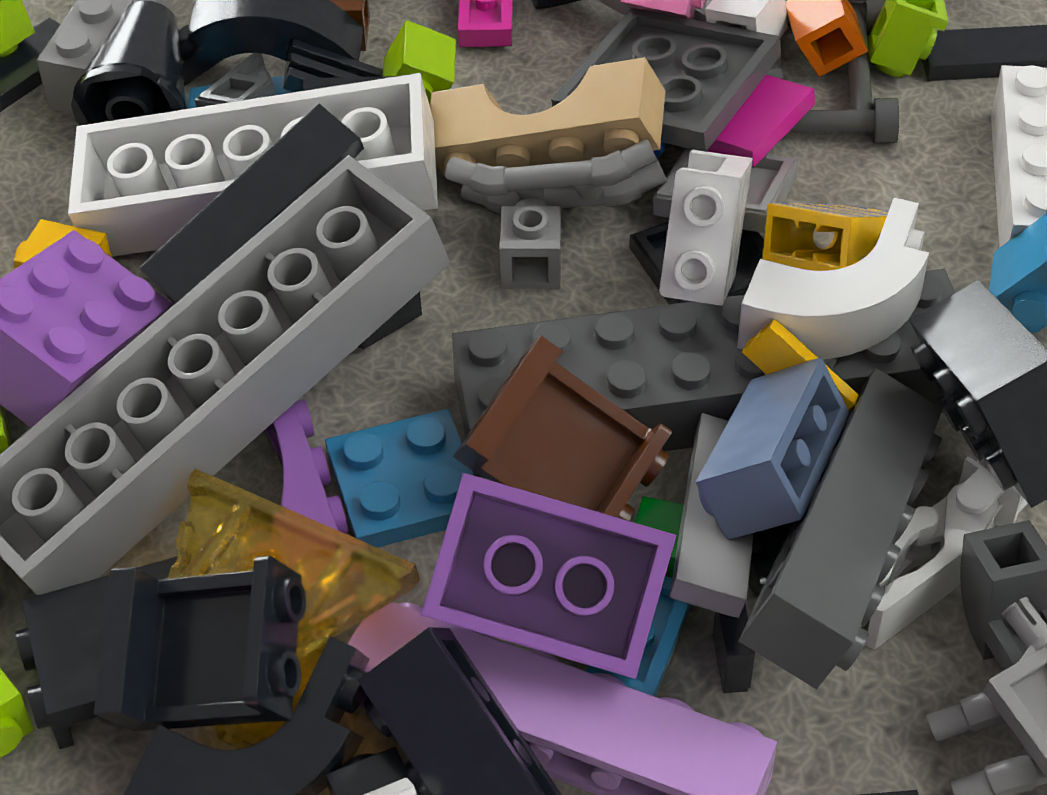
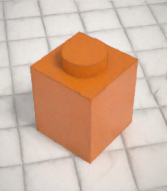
M848 0L786 1L787 14L794 39L819 77L868 52L856 12Z

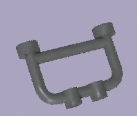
M864 0L863 3H850L856 12L867 49V35H870L885 0ZM787 14L788 26H791V25H790L789 18H788V14ZM867 52L847 63L851 110H809L790 130L800 133L872 132L873 143H897L899 135L898 98H874V101L872 100L869 55ZM781 56L767 72V75L783 79Z

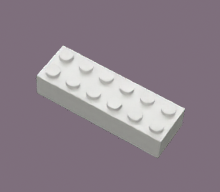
M421 73L77 126L68 215L74 227L106 233L112 257L158 250L317 104H321L360 137L364 149L354 158L356 161L421 210L438 208L434 120Z

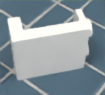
M691 150L688 168H680L676 172L659 289L663 297L723 306L736 275L753 158Z

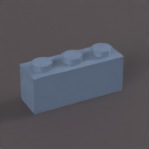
M821 357L751 379L697 478L696 484L701 504L710 516L715 517L726 539H733L803 518L850 413Z

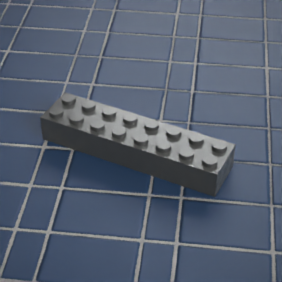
M945 268L925 272L921 297L909 319L955 293ZM745 295L726 297L723 306L692 301L452 333L454 377L465 438L524 351L541 335L563 350L556 363L646 427L652 429L662 423L672 430L662 450L671 451L692 448L695 429L702 413L729 421L751 379L766 375L742 353L743 349L737 348L741 303ZM909 320L891 336L870 348L847 356L822 359L856 393L874 368H877L940 406L937 398L942 393L935 380L930 382L925 376L910 347L920 341ZM472 471L473 474H474V476L481 477V476H479L478 474H476L474 471Z

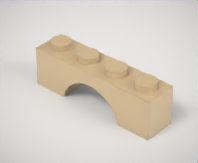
M643 57L590 66L581 83L566 99L545 111L534 114L517 115L503 111L484 84L432 92L430 109L434 120L436 166L445 176V169L451 157L475 164L482 163L491 167L505 166L506 168L591 160L594 157H605L617 150L621 152L645 139H648L653 151L660 150L666 90L647 59Z

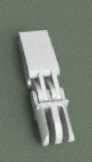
M970 457L965 458L959 484L951 489L947 497L933 507L920 506L915 509L908 527L895 543V545L901 548L900 553L887 576L878 584L885 588V593L876 611L869 619V636L865 643L866 646L877 649L960 584L964 534L994 528L996 525L1013 524L1016 522L1018 513L1028 504L1014 486L1005 491L1000 488L984 459L976 462ZM922 566L918 570L904 575L909 569Z

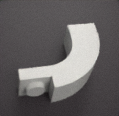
M894 197L876 246L865 258L848 267L828 271H813L760 259L741 303L737 348L743 349L746 342L773 319L781 323L811 352L822 359L837 358L863 351L895 333L909 319L919 302L929 252L921 251L925 232L914 229L919 203Z

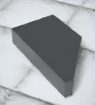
M252 53L194 99L196 108L274 96L273 82L269 72L266 70L262 54Z

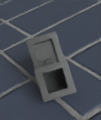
M1030 520L967 533L963 537L960 584L967 623L983 660L995 658L1003 671L1019 662L1028 649L1007 620L1001 616L1004 610L1013 603H1018L1021 598L1028 597L1029 602L1047 624V546Z

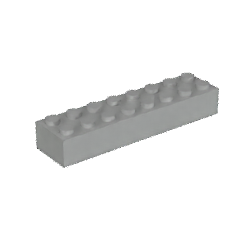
M350 155L345 157L0 454V556L36 595L101 577L451 264L432 217Z

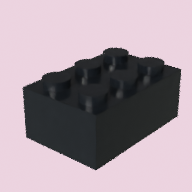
M977 280L908 319L920 341L910 348L925 376L930 382L935 380L942 393L937 398L940 407L943 408L942 411L956 432L961 431L967 444L979 461L984 459L1000 488L1005 491L1014 486L1032 508L1047 500V349Z

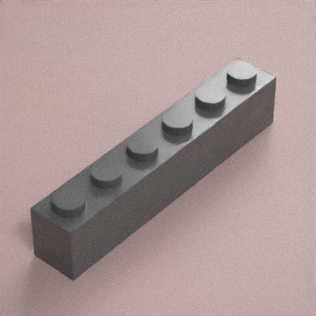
M874 368L857 392L859 395L857 401L849 409L850 413L805 514L801 520L792 523L739 639L740 643L816 690L835 666L847 671L862 651L869 632L860 626H864L869 621L884 596L885 588L878 584L887 576L900 553L901 548L895 545V543L902 536L915 513V509L910 505L928 478L929 472L925 471L924 468L934 456L942 440L934 431L943 408L877 368Z

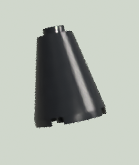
M137 1L125 9L74 87L71 107L75 120L80 126L186 109L178 22L173 12L166 6L154 1Z

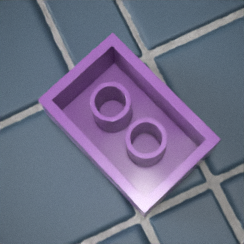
M75 230L71 231L0 279V405L32 428L168 311L173 303L155 291L146 280L135 276L103 252L98 244L86 239Z
M463 473L421 616L636 679L677 535Z

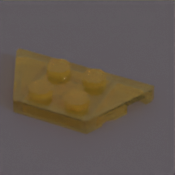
M194 469L189 475L187 488L191 495L187 520L180 521L175 543L178 550V558L170 568L168 579L253 571L255 557H274L302 576V584L306 594V611L303 619L298 624L296 652L298 659L328 642L330 636L336 637L411 591L420 581L416 564L200 470Z

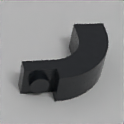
M195 0L190 25H185L179 30L184 86L220 61L237 54L260 53L286 61L287 50L293 38L359 61L363 27L339 6L329 0Z
M330 636L292 713V721H286L273 735L246 748L235 750L210 748L178 732L158 725L124 795L320 794L328 787L326 774L340 769L346 761L353 758L364 737L339 725L345 712L353 714L358 709L366 694L357 680L368 673L364 670L370 659L357 648Z

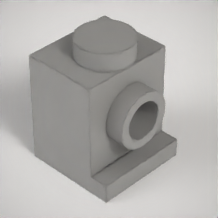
M537 198L523 199L515 206H501V233L499 241L501 289H560L561 206H548L544 201ZM514 257H548V265H514Z

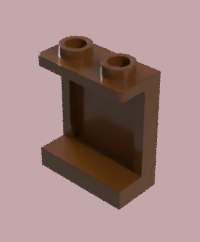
M540 335L524 351L453 457L484 479L629 521L634 508L628 505L627 501L639 483L645 487L649 486L664 467L669 454L662 450V447L671 435L672 430L662 423L652 429L646 427L556 363L563 350Z

